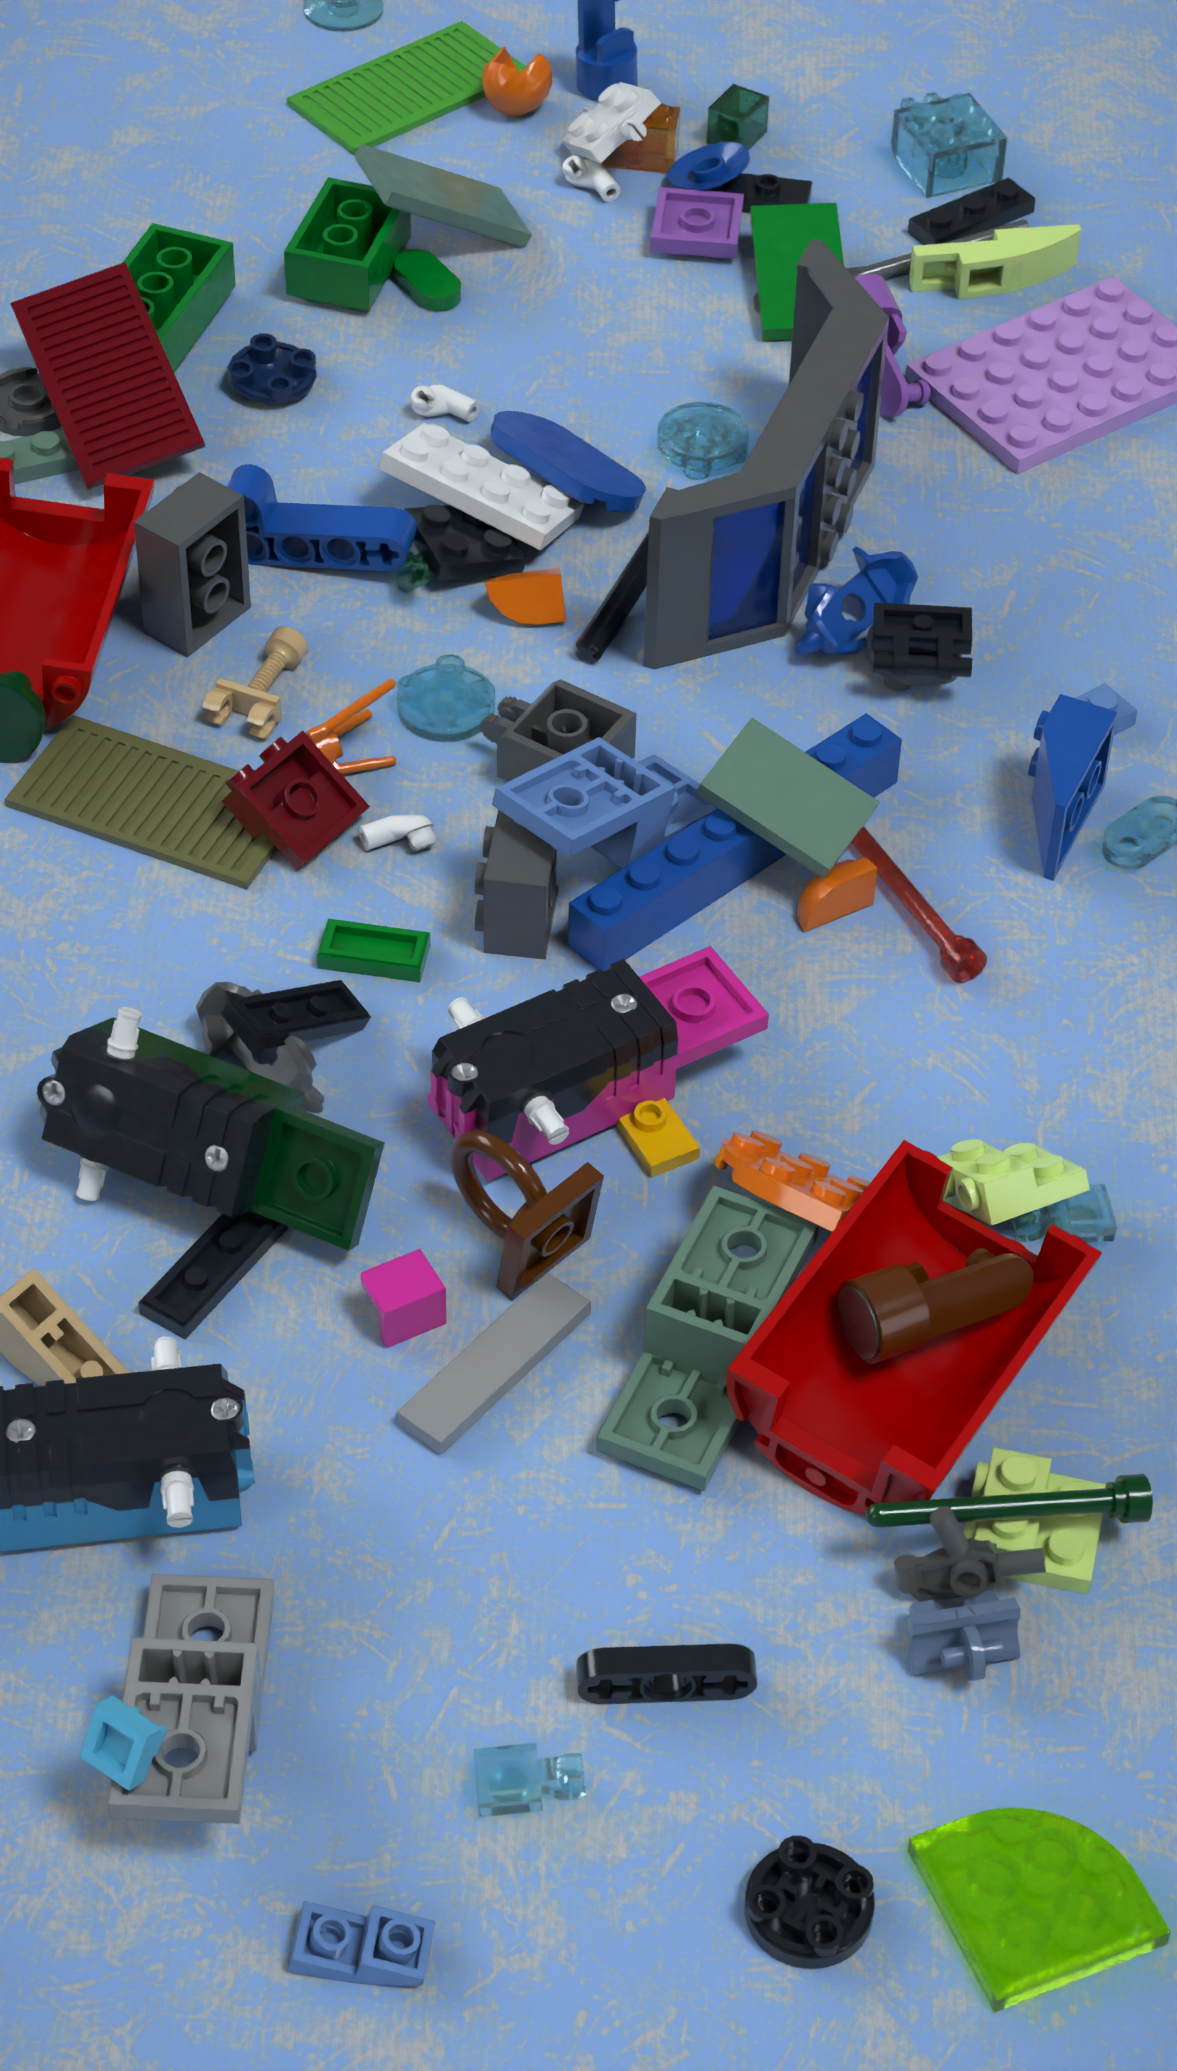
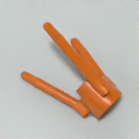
M387 680L323 724L306 731V735L341 774L379 769L396 764L397 760L394 756L340 764L336 762V759L343 756L338 737L372 717L371 710L364 709L396 686L395 680Z

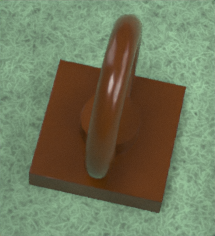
M471 1130L463 1133L456 1139L450 1158L456 1184L475 1215L492 1232L505 1240L496 1287L513 1301L590 1239L604 1175L587 1162L547 1193L541 1179L528 1161L514 1147L498 1136L486 1131ZM474 1153L483 1154L499 1164L510 1175L522 1192L526 1202L517 1211L513 1219L493 1202L480 1183L474 1169Z

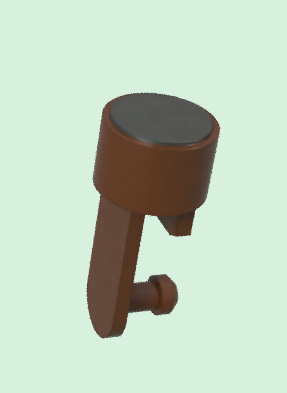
M984 1248L977 1249L969 1255L965 1268L928 1280L927 1272L918 1262L904 1266L892 1264L846 1280L840 1285L837 1295L840 1322L845 1336L856 1354L863 1361L875 1364L926 1345L930 1338L1014 1309L1027 1298L1031 1291L1034 1280L1033 1270L1027 1261L1016 1254L1007 1253L996 1257Z

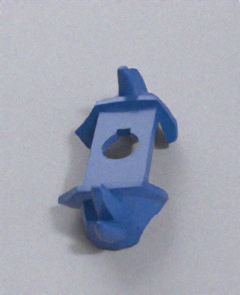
M857 546L853 548V553L860 569L859 573L838 590L826 583L809 585L808 600L804 613L807 618L805 625L807 632L796 644L797 654L803 655L822 650L824 653L849 655L857 654L866 648V637L852 640L873 623L874 603H910L912 591L919 577L913 562L903 552L890 551L868 555ZM846 596H852L860 603L862 616L859 621L846 620L842 615L843 600Z

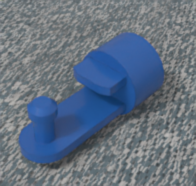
M577 0L578 45L576 46V86L581 94L591 99L598 100L604 90L620 82L638 86L637 46L634 42V31L625 27L615 30V2L620 0Z

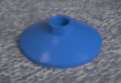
M722 142L703 146L679 158L668 171V181L673 188L719 192L725 188L727 182L746 169L750 162V154L744 145L734 142Z

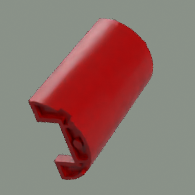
M0 458V673L5 674L8 671L14 670L22 672L29 677L32 683L31 689L38 695L45 708L47 728L71 716L81 706L89 692L135 552L134 521L144 512L148 511L154 492L155 480L107 473L103 485L104 509L16 497L13 459Z
M906 1140L902 1141L727 1369L726 1376L727 1391L733 1411L738 1420L745 1421L748 1418L758 1432L759 1436L754 1444L762 1454L787 1477L810 1493L835 1506L862 1515H866L868 1507L874 1503L930 1500L1102 1254L1101 1251L1088 1245L1082 1238L1069 1234L1052 1224L1046 1232L1039 1254L1036 1255L1027 1250L1018 1241L1008 1239L978 1222L971 1214L959 1211L943 1202L942 1200L953 1167L941 1161L933 1153L921 1150ZM984 1248L996 1257L1007 1253L1016 1254L1027 1261L1033 1270L1034 1280L1031 1291L1027 1298L1014 1309L930 1338L926 1345L875 1364L863 1361L856 1354L848 1342L840 1322L837 1306V1295L840 1285L846 1280L892 1264L904 1266L918 1262L927 1272L928 1280L965 1268L969 1255L977 1249Z

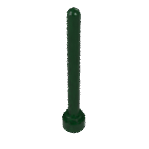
M1145 1474L1119 1475L1115 1482H1107L1103 1489L874 1503L866 1511V1520L871 1526L876 1528L931 1524L929 1520L931 1513L940 1507L948 1506L952 1509L958 1522L1107 1513L1110 1518H1118L1123 1524L1148 1522L1151 1518L1153 1496L1150 1482Z

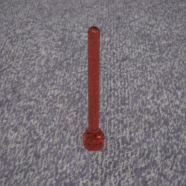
M864 826L852 841V844L863 857L867 858L877 867V874L940 948L941 967L956 983H966L976 978L986 966L987 955L972 938L956 935Z

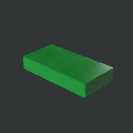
M328 919L317 953V968L421 982L431 945L430 932Z

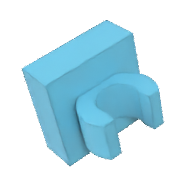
M112 1695L97 1703L79 1757L130 1791L145 1782L152 1759L160 1752L167 1727L162 1724L156 1725L141 1715L140 1709L129 1707Z

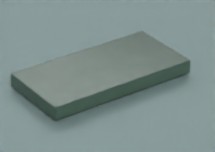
M364 144L360 145L354 156L385 206L519 247H525L532 236L499 187Z

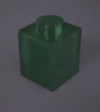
M732 84L708 107L707 144L734 142L744 145L749 151L767 133L769 96Z

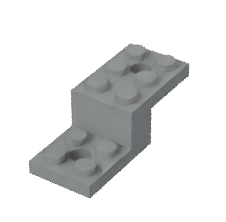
M152 1574L143 1638L132 1637L122 1702L129 1707H137L141 1710V1715L156 1725H164L167 1727V1731L160 1752L152 1759L144 1783L128 1791L111 1779L108 1798L109 1818L240 1824L248 1751H257L275 1596L274 1579ZM205 1626H213L223 1632V1635L217 1641L191 1639L194 1631ZM176 1748H190L199 1754L198 1758L186 1767H173L164 1761L165 1756Z

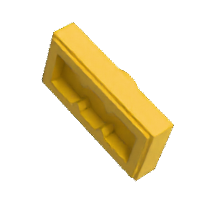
M666 1098L659 1101L648 1100L639 1103L635 1107L634 1112L619 1118V1123L615 1124L651 1178L700 1159L699 1145Z

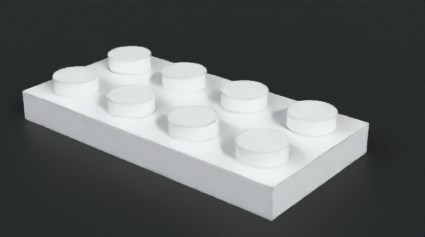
M421 424L383 451L378 469L538 550H542L580 518L584 503L572 498L556 486L548 485L530 476L526 469L517 465H508L490 456L486 449L477 445H468L450 436L449 432L443 427L432 424Z

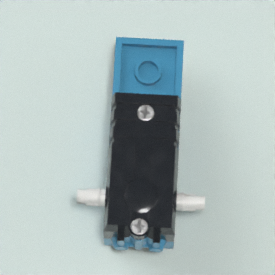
M160 1337L152 1343L154 1357H151L152 1371L76 1378V1383L64 1384V1380L46 1381V1386L34 1387L33 1383L17 1384L15 1389L4 1390L3 1386H0L1 1552L242 1526L239 1492L245 1491L252 1484H255L250 1439L247 1437L250 1435L248 1411L246 1412L245 1390L228 1381V1372L221 1363L182 1367L181 1354H177V1340L172 1337Z

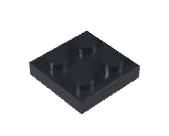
M428 505L426 507L404 509V511L411 514L417 523V531L413 543L437 581L523 572L527 558L511 535L451 505Z

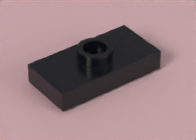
M740 173L725 184L724 192L744 194L743 211L750 212V206L809 204L813 181L781 178L772 174L755 175Z

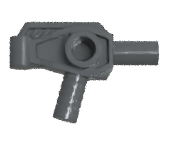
M948 1506L934 1510L929 1517L944 1547L923 1557L902 1555L894 1561L899 1591L911 1594L917 1601L975 1597L983 1591H993L1001 1586V1577L1046 1572L1043 1548L998 1552L997 1545L989 1540L967 1539L952 1509Z

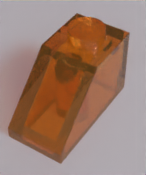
M661 103L642 123L646 127V136H640L642 138L641 141L626 140L601 164L606 168L668 173L670 167L677 160L679 150L680 107L667 106Z

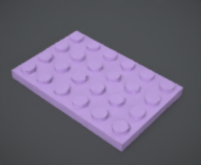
M1112 276L913 361L906 366L905 379L910 383L914 380H925L931 389L929 399L1016 474H1019L1177 403V326Z

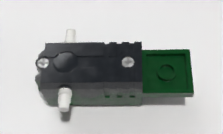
M119 1008L117 1018L112 1017L69 1035L64 1045L53 1051L51 1063L55 1069V1074L41 1080L37 1087V1095L41 1102L39 1113L45 1123L41 1139L79 1154L82 1157L80 1159L81 1168L78 1177L80 1181L78 1190H76V1195L79 1198L89 1201L99 1199L106 1173L110 1168H113L154 1186H167V1191L181 1197L191 1196V1201L203 1206H216V1211L230 1217L241 1216L248 1211H252L348 1251L358 1246L385 1142L302 1110L304 1092L139 1028L142 1013L133 1008Z

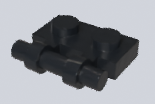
M874 603L873 650L892 651V654L873 653L872 672L892 673V678L907 679V674L936 676V681H951L952 676L971 677L972 658L953 657V654L971 655V607ZM909 652L936 653V656L910 655Z

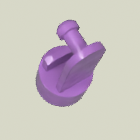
M878 274L860 275L854 278L889 317L880 413L885 417H897L903 414L908 402H912L914 405L926 404L931 396V389L925 380H914L911 384H907L894 358L895 353L905 341L907 330L902 323V313L885 279ZM872 359L862 376L868 391L870 389Z

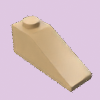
M35 1268L30 1270L0 1296V1352L16 1369L39 1386H46V1381L64 1380V1384L76 1383V1378L129 1373Z

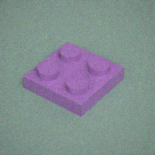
M659 187L651 233L650 252L665 253L671 256L682 254L707 256L712 259H736L744 194Z

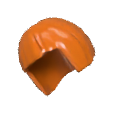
M503 46L489 63L486 62L482 74V84L486 98L498 112L510 117L523 116L534 111L547 98L552 86L553 73L550 63L540 53H537L528 66L520 72L512 62L506 47Z

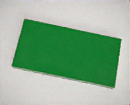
M837 202L750 206L762 341L792 340L797 263L812 239L823 241L844 265Z

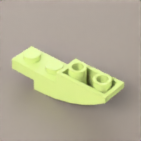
M1080 224L994 230V238L991 241L912 246L909 275L912 292L955 289L958 300L1004 294L1045 282L1076 266L1081 236Z

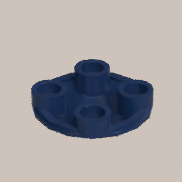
M260 333L251 338L249 346L244 347L232 357L227 366L228 381L237 393L249 400L265 404L286 403L302 397L311 390L317 378L316 356L309 349H299L294 345L278 342L271 334Z

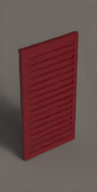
M126 262L10 303L87 490L103 485L107 473L127 476L206 447Z

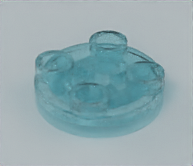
M712 402L686 403L666 412L658 423L657 449L668 461L683 468L684 475L690 479H705L710 475V471H718L734 464L743 463L747 458L749 442L747 422L738 412L727 406Z
M452 654L443 655L436 660L435 664L420 668L410 675L399 679L397 683L398 716L402 724L409 731L424 739L438 742L465 740L481 732L480 725L484 718L489 714H495V687L482 673L465 666V662L461 657Z

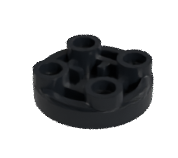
M801 1835L788 1837L781 1842L778 1849L769 1853L756 1865L749 1877L744 1904L745 1919L749 1931L757 1944L766 1953L787 1965L806 1969H819L841 1963L861 1948L870 1933L875 1908L873 1877L869 1870L859 1865L849 1855L834 1847L813 1843L809 1838Z

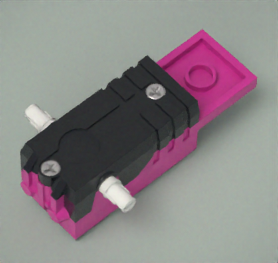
M711 946L641 976H638L625 959L610 964L609 969L604 972L601 969L587 974L586 979L583 981L575 979L564 984L562 990L556 992L552 989L487 1018L481 1016L477 1009L474 1010L467 998L460 997L451 1002L448 1007V1014L454 1018L453 1022L459 1030L440 1037L432 1050L431 1092L427 1095V1099L432 1111L443 1122L455 1140L463 1133L471 1130L486 1131L509 1143L530 1163L619 1123V1118L634 1112L635 1107L643 1101H659L663 1098L669 1101L675 1097L676 1069L768 1029L769 1013ZM480 1153L473 1154L474 1165L487 1181L507 1173L491 1158Z

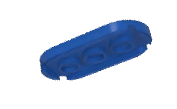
M502 411L494 416L490 430L492 431L490 437L493 443L572 498L592 505L595 499L607 502L605 509L612 512H631L639 508L646 491L643 481L566 428L543 417L525 412Z

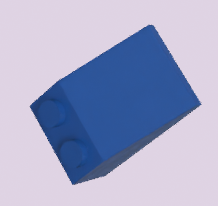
M1063 694L1059 695L1050 712L1043 710L1038 718L1034 739L1040 741V746L1036 748L1028 770V775L1035 777L1032 803L1044 878L1054 881L1105 786L1117 718L1116 711Z

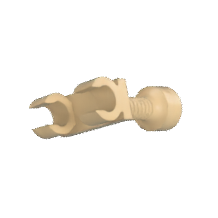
M277 627L265 643V651L268 657L248 686L219 677L215 683V689H211L204 699L202 708L211 710L204 720L224 725L229 719L232 710L248 715L246 722L255 724L248 734L265 740L272 735L276 724L278 725L281 721L282 713L280 697L267 693V691L283 668H295L307 653L308 644L303 635L291 627Z

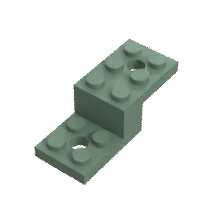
M714 1185L712 1186L646 1306L643 1353L597 1435L596 1451L705 1491L741 1421L737 1419L729 1400L726 1383L727 1369L796 1280L818 1237L819 1225L789 1211ZM746 1245L754 1248L758 1253L752 1257L742 1258L732 1254L730 1249ZM669 1413H678L686 1417L688 1423L681 1427L673 1428L662 1424L659 1418Z

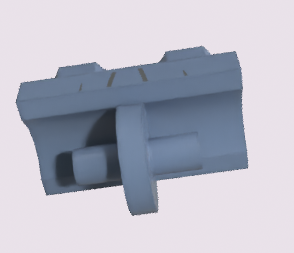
M987 1590L978 1596L968 1597L964 1600V1606L942 1609L941 1605L935 1603L934 1600L912 1603L909 1607L908 1661L913 1676L963 1667L970 1681L981 1680L985 1677L986 1663L1020 1658L1018 1640L1020 1607L1015 1597L999 1600L992 1590Z

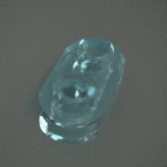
M1169 796L1150 797L1109 824L1105 829L1102 843L1104 858L1118 868L1138 869L1177 844V799Z

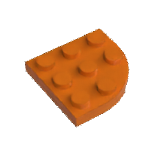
M751 1131L750 1136L734 1132L732 1137L723 1140L715 1159V1165L720 1170H726L728 1164L733 1167L731 1172L732 1181L764 1200L832 1232L871 1183L855 1176H849L847 1181L828 1173L831 1167L829 1163L805 1153H800L798 1158L780 1151L781 1141L758 1131Z

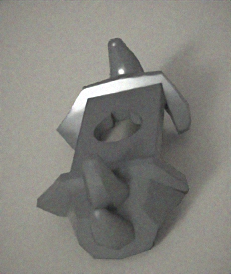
M215 982L204 991L196 1005L203 1028L205 1046L203 1053L215 1057L226 1047H229L250 1072L304 1092L302 1110L311 1113H321L324 1096L312 1085V1071L317 1064L311 1051L302 1039L290 1035L284 1040L286 1045L277 1047L276 1054L279 1056L273 1064L266 1063L263 1065L259 1063L256 1051L251 1052L220 1014L228 1000L259 995L262 992L259 989L252 992L244 986L231 982Z

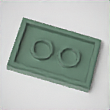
M754 718L748 721L700 783L696 791L697 795L823 879L827 877L880 803Z

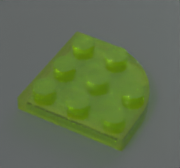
M1000 1808L965 1816L909 1838L907 1851L994 2013L1168 1944L1171 1931L1131 1864L1106 1839L1069 1818L1035 1809Z

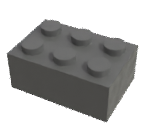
M199 472L134 521L144 634L188 658L251 608L244 495Z

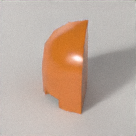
M560 568L509 574L485 582L490 601L502 615L518 623L540 625L566 622Z
M865 857L855 861L847 859L837 863L825 879L817 875L809 880L797 903V920L803 932L874 904L877 867Z

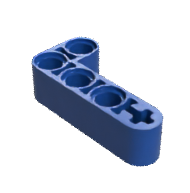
M240 465L234 470L227 485L228 488L244 495L248 564L395 571L405 564L416 535L417 523L410 513L399 508L277 502L271 476L257 465Z

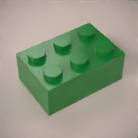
M328 177L284 251L286 295L304 298L312 302L319 301L344 306L352 310L370 311L394 268V259L403 252L411 238V213L385 206L371 185Z

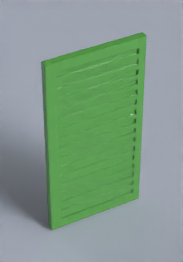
M460 21L287 97V105L355 156L361 144L375 147L486 97L482 84L483 70L486 62L489 63L501 48L463 21ZM510 55L514 65L522 72L526 66Z

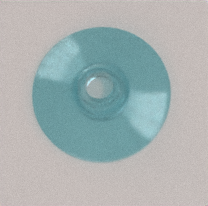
M304 0L303 3L304 15L309 22L319 28L337 32H350L367 28L381 18L384 10L383 0Z

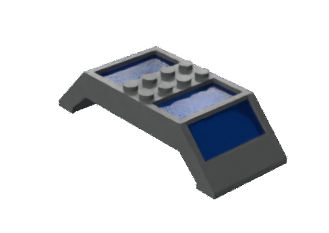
M812 239L797 263L789 386L743 468L738 473L677 490L667 487L649 517L643 667L655 670L784 637L808 593L809 585L813 584L824 561H832L836 552L839 533H846L849 529L853 515V506L875 466L889 317L823 241Z

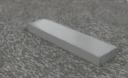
M547 1272L397 1411V1425L442 1455L591 1314V1301Z

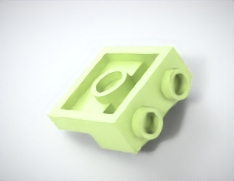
M971 1139L954 1144L951 1147V1152L938 1156L941 1161L953 1167L943 1200L991 1226L1090 1190L1086 1169L1063 1159L1059 1155H1054L1039 1148L1034 1143L1015 1144L1006 1148L1003 1152L984 1143L982 1140Z
M993 1447L990 1463L978 1461L972 1496L1103 1489L1106 1484L1049 1473L1052 1462L1050 1458ZM1103 1513L971 1521L965 1523L964 1534L967 1539L989 1540L997 1545L998 1552L1043 1548L1046 1572L1005 1576V1578L1088 1595Z

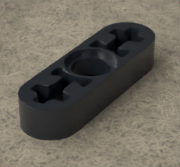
M740 1644L605 1647L583 1653L576 1662L578 1694L585 1701L594 1704L736 1700L748 1696L757 1687L755 1654L750 1648Z

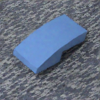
M304 1901L298 1916L287 1971L357 1984L422 1986L426 1976L435 1921L372 1905L368 1916H363Z

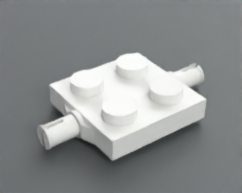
M623 82L613 84L602 92L598 98L600 103L594 109L584 107L585 112L580 111L579 117L569 126L568 130L570 133L562 142L571 153L602 163L626 140L641 141L642 138L640 136H646V127L642 123L661 102L651 90Z

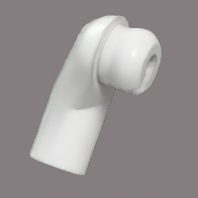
M577 155L570 156L564 161L562 169L567 181L572 185L594 189L606 202H612L620 195V186L601 163L593 160H583Z
M445 385L418 386L410 395L413 410L425 417L453 414L465 421L472 422L477 417L480 409L478 401Z
M392 815L359 826L358 828L361 843L366 850L406 837L409 839L410 848L415 851L426 849L436 842V835L431 828L434 824L425 815Z

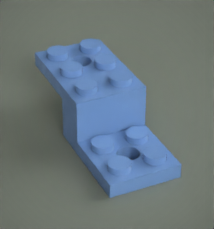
M600 737L496 787L492 806L513 819L515 823L525 827L566 856L571 857L591 847L621 868L629 865L717 808L696 794L700 783L657 755L653 754L637 762Z

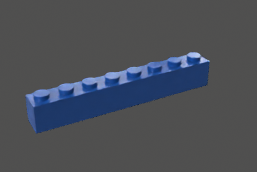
M865 713L805 753L874 798L897 783L902 739ZM716 808L569 902L568 947L595 969H601L604 972L609 969L610 964L622 959H628L787 854Z

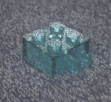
M936 92L925 94L924 102H915L913 97L900 101V109L894 110L891 139L893 156L926 198L983 186L1003 179L1007 137L970 93L955 94L949 98L942 99Z

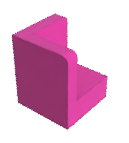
M421 1249L375 1266L360 1274L361 1285L379 1312L380 1339L385 1347L394 1346L447 1324L446 1288Z

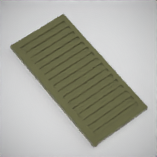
M75 715L68 719L5 798L6 807L246 890L277 849L264 833L257 839H254L221 802L231 792L226 782L238 770Z

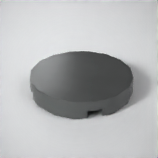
M23 367L0 374V432L12 436H31L39 432L53 431L61 427L40 374L37 373V368Z

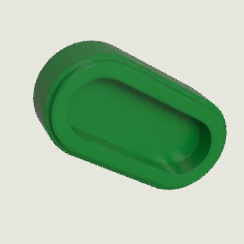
M412 249L401 252L394 259V277L396 281L423 307L433 311H445L459 304L461 300L460 280L432 253L425 250Z

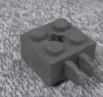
M561 679L551 683L532 704L521 699L517 700L516 697L506 696L498 704L497 710L499 715L489 714L480 725L483 736L490 740L491 743L495 742L497 745V777L508 782L598 737L630 758H635L637 713Z
M498 810L495 827L486 826L484 832L482 854L483 857L488 858L487 863H478L476 870L475 894L483 895V900H478L475 931L484 932V953L546 960L558 898L559 886L556 884L557 850Z

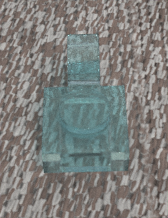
M1089 1185V1191L1012 1219L1011 1225L1015 1240L1020 1242L1038 1240L1046 1235L1047 1230L1053 1224L1069 1234L1082 1238L1087 1243L1114 1241L1117 1224L1106 1185Z
M536 1743L473 1749L479 1817L543 1811L541 1794H548L560 1800H577L586 1797L583 1759L580 1753H566L556 1757L538 1759Z

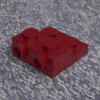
M301 731L288 743L282 736L274 741L259 755L264 763L255 771L249 764L238 771L226 782L231 792L221 801L254 839H257L264 833L296 870H299L370 807L304 731Z

